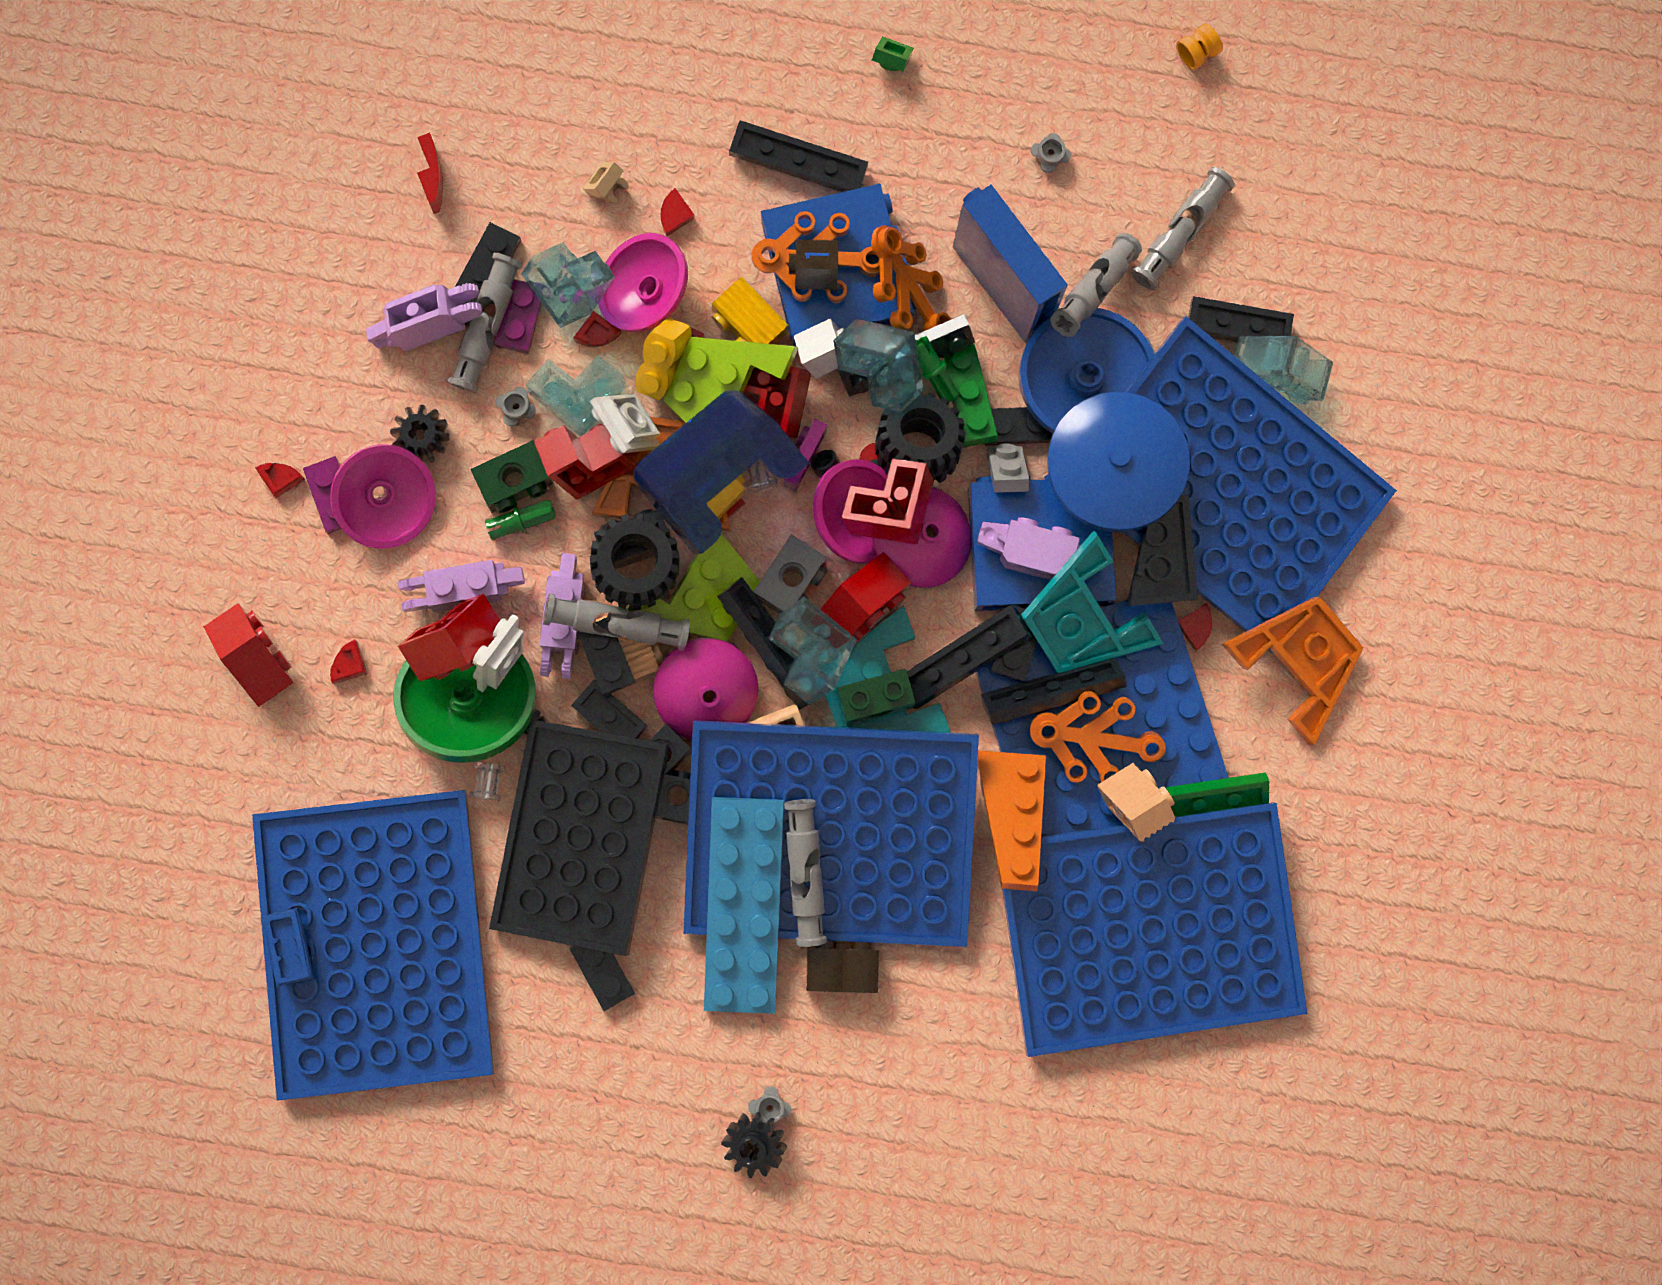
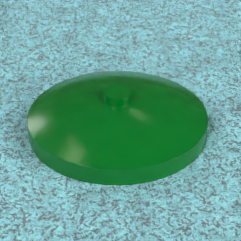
M523 654L518 658L497 689L488 685L484 692L477 689V680L473 678L476 665L462 672L456 668L440 680L431 677L419 681L408 662L405 661L397 675L393 692L395 713L405 736L422 752L448 762L468 763L493 757L509 748L529 726L536 706L535 680L531 667Z

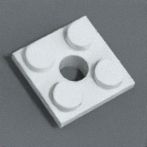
M635 394L594 397L590 401L594 407L592 409L593 416L599 423L606 426L612 436L610 438L611 444L619 453L653 450L660 446L656 439L660 432Z
M513 614L508 620L502 618L493 632V637L495 638L489 647L481 646L474 656L472 663L476 665V670L473 678L477 680V689L481 692H484L488 685L497 689L523 653L524 631L518 628L519 618Z

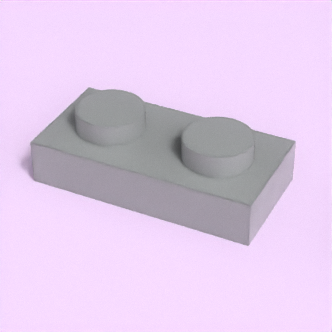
M1004 443L996 447H987V460L994 493L1029 491V476L1022 446Z

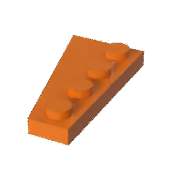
M978 750L977 767L993 840L1001 889L1038 891L1045 755Z

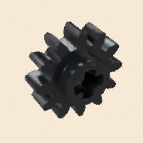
M760 1112L755 1114L752 1121L749 1120L746 1114H741L737 1123L731 1122L726 1129L728 1135L721 1142V1145L730 1148L724 1159H735L737 1161L734 1167L735 1172L740 1171L743 1166L746 1167L749 1178L753 1177L757 1169L766 1177L771 1167L778 1168L783 1160L780 1155H783L787 1149L785 1143L779 1142L785 1133L784 1130L773 1131L772 1127L775 1119L770 1118L766 1123L761 1122Z

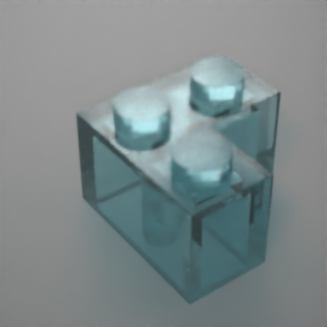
M564 242L533 255L521 273L560 328L590 315L615 279L609 266L596 251L577 258L571 253Z
M855 319L833 340L838 370L867 377L872 406L902 413L924 391L914 332Z
M1240 336L1235 357L1271 387L1289 396L1288 399L1294 403L1308 404L1309 400L1324 401L1333 362L1297 336Z
M597 355L576 380L571 378L548 358L526 383L529 395L581 437L597 421L593 416L592 409L594 407L590 401L594 397L620 395L626 388V382L621 373Z
M805 597L779 615L769 636L772 642L795 659L784 685L809 705L835 689L857 641L854 636Z

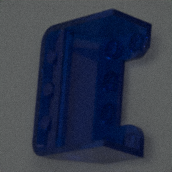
M727 390L719 394L642 458L634 467L633 479L637 487L693 554H702L719 539L722 529L719 519L708 507L707 502L759 459L775 477L782 479L795 476L809 462L772 417L742 392Z

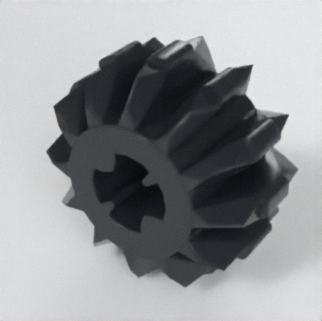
M419 405L417 414H414L410 407H406L405 412L408 417L404 419L397 415L394 419L401 427L390 429V434L397 438L392 445L407 449L421 461L423 460V455H426L430 462H434L435 456L432 452L436 450L444 454L446 449L440 442L450 440L449 433L443 431L448 427L446 419L438 420L440 413L436 409L431 410L427 414L425 405ZM418 429L424 431L425 438L418 441L415 431Z

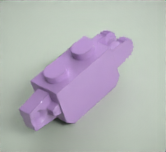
M471 283L462 284V286L451 289L444 285H432L390 301L383 308L384 320L366 328L367 339L377 348L399 346L406 352L465 329V322L482 315L480 304L477 302L465 303L479 296L478 287Z
M1018 518V521L1011 520L1009 525L983 522L977 544L1001 554L999 560L1006 569L1051 580L1080 547L1078 545L1080 538L1072 536V531L1062 527H1052V530L1038 527L1039 523L1028 518Z
M562 553L560 570L551 571V577L548 576L544 611L549 593L555 594V597L574 602H577L579 599L584 600L585 584L583 582V574L576 573V554ZM542 620L540 676L549 677L552 669V652L564 653V660L561 666L562 678L571 679L574 654L578 653L580 641L577 631H574L572 626L550 623L548 626L543 625Z
M493 560L425 571L423 576L398 581L400 591L426 589L427 597L409 599L401 603L402 611L404 612L431 609L433 612L452 610L460 602L483 593L489 603L502 600L501 596L508 594L507 587L525 584L522 567L504 569L503 562L494 563Z

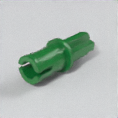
M927 336L915 340L908 349L923 371L921 374L923 379L929 380L940 400L945 398L950 402L958 397V389L945 369L947 367L946 362L940 360Z
M545 500L521 509L516 506L512 512L491 519H485V525L487 529L498 525L502 526L499 529L488 532L491 540L494 541L497 538L518 531L526 533L527 528L554 520L556 513L551 501Z

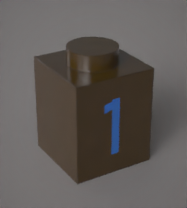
M796 240V254L789 253V275H795V289L837 290L838 240Z

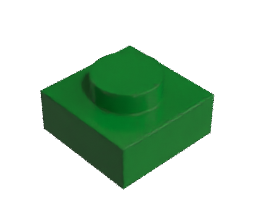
M882 36L875 48L872 61L879 63L886 70H899L903 72L911 59L914 48Z

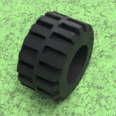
M914 392L913 397H909L906 393L900 396L899 402L892 400L888 405V409H884L881 414L875 440V455H879L878 463L880 467L886 466L885 473L888 475L892 459L926 463L933 480H937L939 483L945 481L947 474L952 475L955 471L966 431L963 430L965 426L963 418H958V409L955 406L949 408L948 400L945 398L941 400L935 399L936 394L929 393L928 396H922V392ZM911 432L924 433L930 436L937 444L931 447H918L909 443L903 435Z
M626 514L621 516V521L615 522L612 519L607 522L605 530L601 528L598 531L597 539L591 545L590 568L592 580L595 581L599 593L603 592L605 594V599L612 604L615 601L618 603V607L626 609L627 605L633 606V610H641V605L647 604L649 608L655 606L656 600L661 599L663 601L668 596V591L670 589L673 590L679 574L680 556L677 550L675 537L671 538L670 530L665 525L660 527L658 520L651 517L650 521L644 520V514H636V519H629V515ZM628 546H642L655 556L656 566L649 575L640 579H630L619 574L614 568L613 561L619 551Z

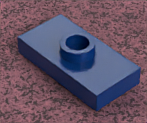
M299 908L261 916L276 987L314 979Z

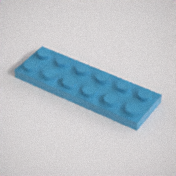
M712 797L704 1011L775 1014L784 800Z

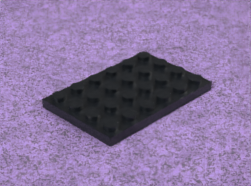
M533 719L530 720L489 929L629 956L670 745Z

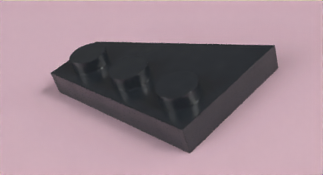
M1181 495L1175 506L1163 518L1143 529L1126 606L1198 600L1188 495Z

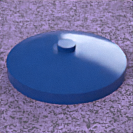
M1097 308L1088 319L1080 323L1079 330L1071 337L1063 336L1056 331L1049 318L1034 331L1025 346L1020 360L1019 386L1024 403L1036 421L1053 434L1062 418L1082 401L1103 393L1126 392L1153 357L1154 352L1146 337L1133 323L1123 316L1106 309Z
M1109 392L1082 401L1062 418L1050 442L1047 467L1050 484L1057 499L1074 518L1098 530L1120 533L1145 528L1163 518L1175 506L1188 479L1190 456L1188 444L1180 425L1161 405L1137 394Z

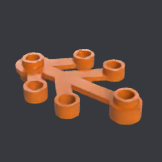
M807 211L798 213L794 224L778 239H763L756 243L752 250L754 266L763 273H775L792 290L794 299L800 302L807 301L811 297L812 289H808L809 291L804 295L796 292L795 275H789V267L787 265L789 264V253L796 254V250L788 248L801 235H808L813 232L815 218ZM835 213L831 216L829 225L813 240H835L838 236H844L849 230V218L843 213ZM805 218L810 220L811 225L807 228H802L798 222ZM836 220H842L846 226L843 229H836L833 223ZM872 246L863 249L861 253L838 252L839 267H859L860 271L868 277L880 275L879 261L876 264H869L866 261V257L869 255L877 256ZM766 250H771L775 253V257L767 260L762 254ZM837 280V287L843 290L842 295L833 296L830 290L824 289L828 300L833 303H840L846 298L847 286L841 280Z
M886 225L877 227L873 231L871 245L873 251L879 257L880 282L874 284L873 295L879 303L891 301L895 298L896 290L892 283L893 268L896 273L897 310L893 311L890 315V323L893 329L902 331L911 328L913 318L910 313V298L924 319L922 325L923 332L951 320L950 316L945 312L935 314L918 284L922 285V288L927 293L941 290L943 287L941 274L935 270L928 272L908 266L900 256H905L906 261L910 265L924 262L927 253L923 244L920 242L912 244L903 241L900 232L894 227Z
M1092 691L1083 692L1079 696L1078 701L1059 714L1041 713L1030 724L1032 740L1040 747L1052 748L1064 765L1067 778L1076 783L1085 779L1087 769L1081 760L1073 757L1064 741L1079 743L1098 770L1101 782L1105 781L1104 776L1107 772L1114 771L1117 773L1119 769L1109 763L1098 746L1135 752L1148 762H1155L1161 759L1166 750L1162 737L1153 731L1144 732L1138 738L1102 732L1118 720H1129L1134 716L1135 705L1127 697L1116 699L1111 708L1081 728L1067 725L1083 713L1094 714L1100 709V699ZM1088 697L1095 699V705L1091 708L1083 706L1084 700ZM1122 703L1130 705V710L1126 714L1118 713V707ZM1045 726L1054 727V733L1051 736L1046 737L1042 735L1041 732ZM1150 743L1158 745L1157 751L1153 754L1146 752V747ZM1075 765L1082 767V772L1078 776H1072L1069 773L1070 769Z

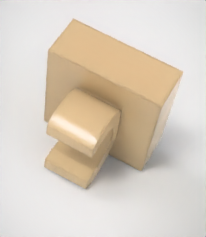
M601 162L582 189L593 198H604L608 203H618V198L612 194L613 186L616 184L620 189L627 190L629 184L625 179L619 178L624 170L615 162Z

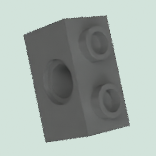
M791 534L753 592L761 603L787 620L793 612L799 615L809 600V597L805 595L812 584L818 586L828 571L824 567L827 557ZM790 571H795L802 576L803 581L796 587H790L784 583L783 576Z

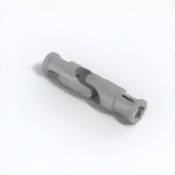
M1217 167L1210 168L1208 171L1209 177L1199 189L1193 190L1170 220L1168 226L1170 230L1154 240L1148 248L1149 254L1139 267L1135 266L1131 270L1133 278L1139 284L1150 290L1156 289L1158 286L1157 281L1167 268L1173 267L1182 255L1186 244L1197 236L1218 209V202L1226 191H1231L1235 187V183L1228 173ZM1184 211H1189L1195 216L1197 220L1196 227L1192 219L1180 217Z
M1129 233L1117 235L1111 249L1105 250L1089 271L1067 295L1064 306L1056 309L1051 316V324L1056 331L1067 337L1074 336L1077 333L1080 323L1094 313L1111 289L1128 271V264L1139 257V254L1142 252V246L1138 239Z
M493 253L494 264L488 280L483 281L476 301L481 305L482 311L488 305L495 304V317H490L485 312H482L480 317L478 316L470 320V327L466 331L457 353L460 358L453 377H449L447 383L473 393H477L478 387L476 383L482 366L487 365L494 343V335L499 330L513 293L511 286L517 269H521L523 265L522 262L500 253Z
M551 593L547 597L543 625L549 626L550 623L572 626L574 631L610 637L625 636L635 642L654 645L656 642L677 646V649L682 651L687 643L690 626L689 619H683L681 622L664 619L657 613L646 611L628 612L622 607L583 599L574 602L556 598L555 594ZM608 613L607 628L600 627L594 622L596 616Z
M813 799L784 802V808L788 810L790 828L786 835L790 863L793 915L797 916L798 937L795 940L797 946L801 947L819 946L827 943V937L823 935L822 914L825 913L820 868L818 830L814 828L813 808L816 807V801ZM810 881L809 890L806 888L803 882Z

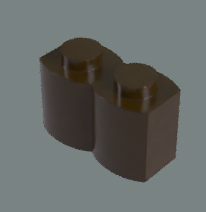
M827 941L826 944L815 946V948H808L806 991L878 993L879 950H872V942H851L850 949H836L835 941Z

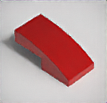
M429 132L417 137L429 165L428 169L417 172V175L433 214L440 212L442 205L443 176L439 156Z

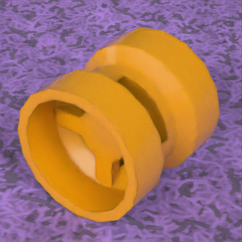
M1204 23L1195 29L1192 36H1184L1176 42V49L1185 65L1192 70H1196L1204 64L1207 57H1215L1223 51V44L1215 29L1211 25Z

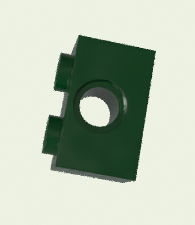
M534 440L470 469L491 513L497 510L499 513L510 511L518 505L517 501L527 496H530L531 499L540 497L549 491V486L554 484L553 480L547 476ZM511 473L523 475L522 482L516 487H509L505 484L506 477Z
M906 669L837 687L836 692L845 726L912 709L916 703Z

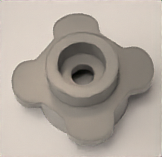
M1055 133L1049 134L1040 143H1035L1031 147L1032 156L1038 158L1042 164L1041 169L1046 173L1053 172L1055 166L1060 163H1067L1071 158V152L1066 149L1060 136ZM1052 150L1054 155H1048V151Z
M517 387L505 395H499L496 399V405L502 409L505 415L504 423L508 426H515L519 420L524 418L531 419L536 414V408L530 404L527 398L528 391L524 387ZM518 404L519 408L515 410L513 405Z
M767 1087L764 1090V1094L758 1100H751L748 1106L751 1114L760 1112L761 1122L766 1123L770 1118H774L775 1122L772 1129L775 1128V1124L779 1119L788 1117L791 1113L790 1104L781 1100L775 1087ZM772 1105L773 1111L768 1112L766 1107Z

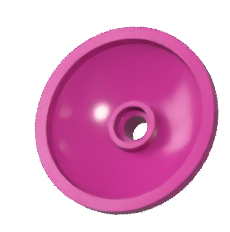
M645 233L634 236L617 247L605 262L597 284V301L604 318L616 328L631 333L650 330L667 319L681 302L688 282L687 260L681 248L668 237L657 233Z
M389 444L368 446L348 457L336 472L330 491L331 509L340 528L354 541L367 547L379 549L397 547L415 538L428 524L436 501L434 480L427 466L407 449ZM376 487L384 488V493L381 497L376 498L373 496V491Z
M847 460L831 467L820 479L813 498L815 525L825 545L838 557L858 564L869 563L876 558L872 545V537L850 534L842 519L850 486L884 491L888 477L884 469L866 460Z
M932 487L918 544L872 538V545L876 557L884 552L912 582L909 585L910 587L932 588L953 579L966 564L971 550V529L968 518L958 502L946 492ZM926 527L933 529V538L926 534Z
M698 638L687 641L683 651L678 650L677 647L674 648L661 662L653 684L654 703L661 719L676 734L692 740L693 720L746 723L755 709L759 691L756 672L747 656L733 644L716 638ZM708 690L715 692L714 698L710 701L703 699V694Z

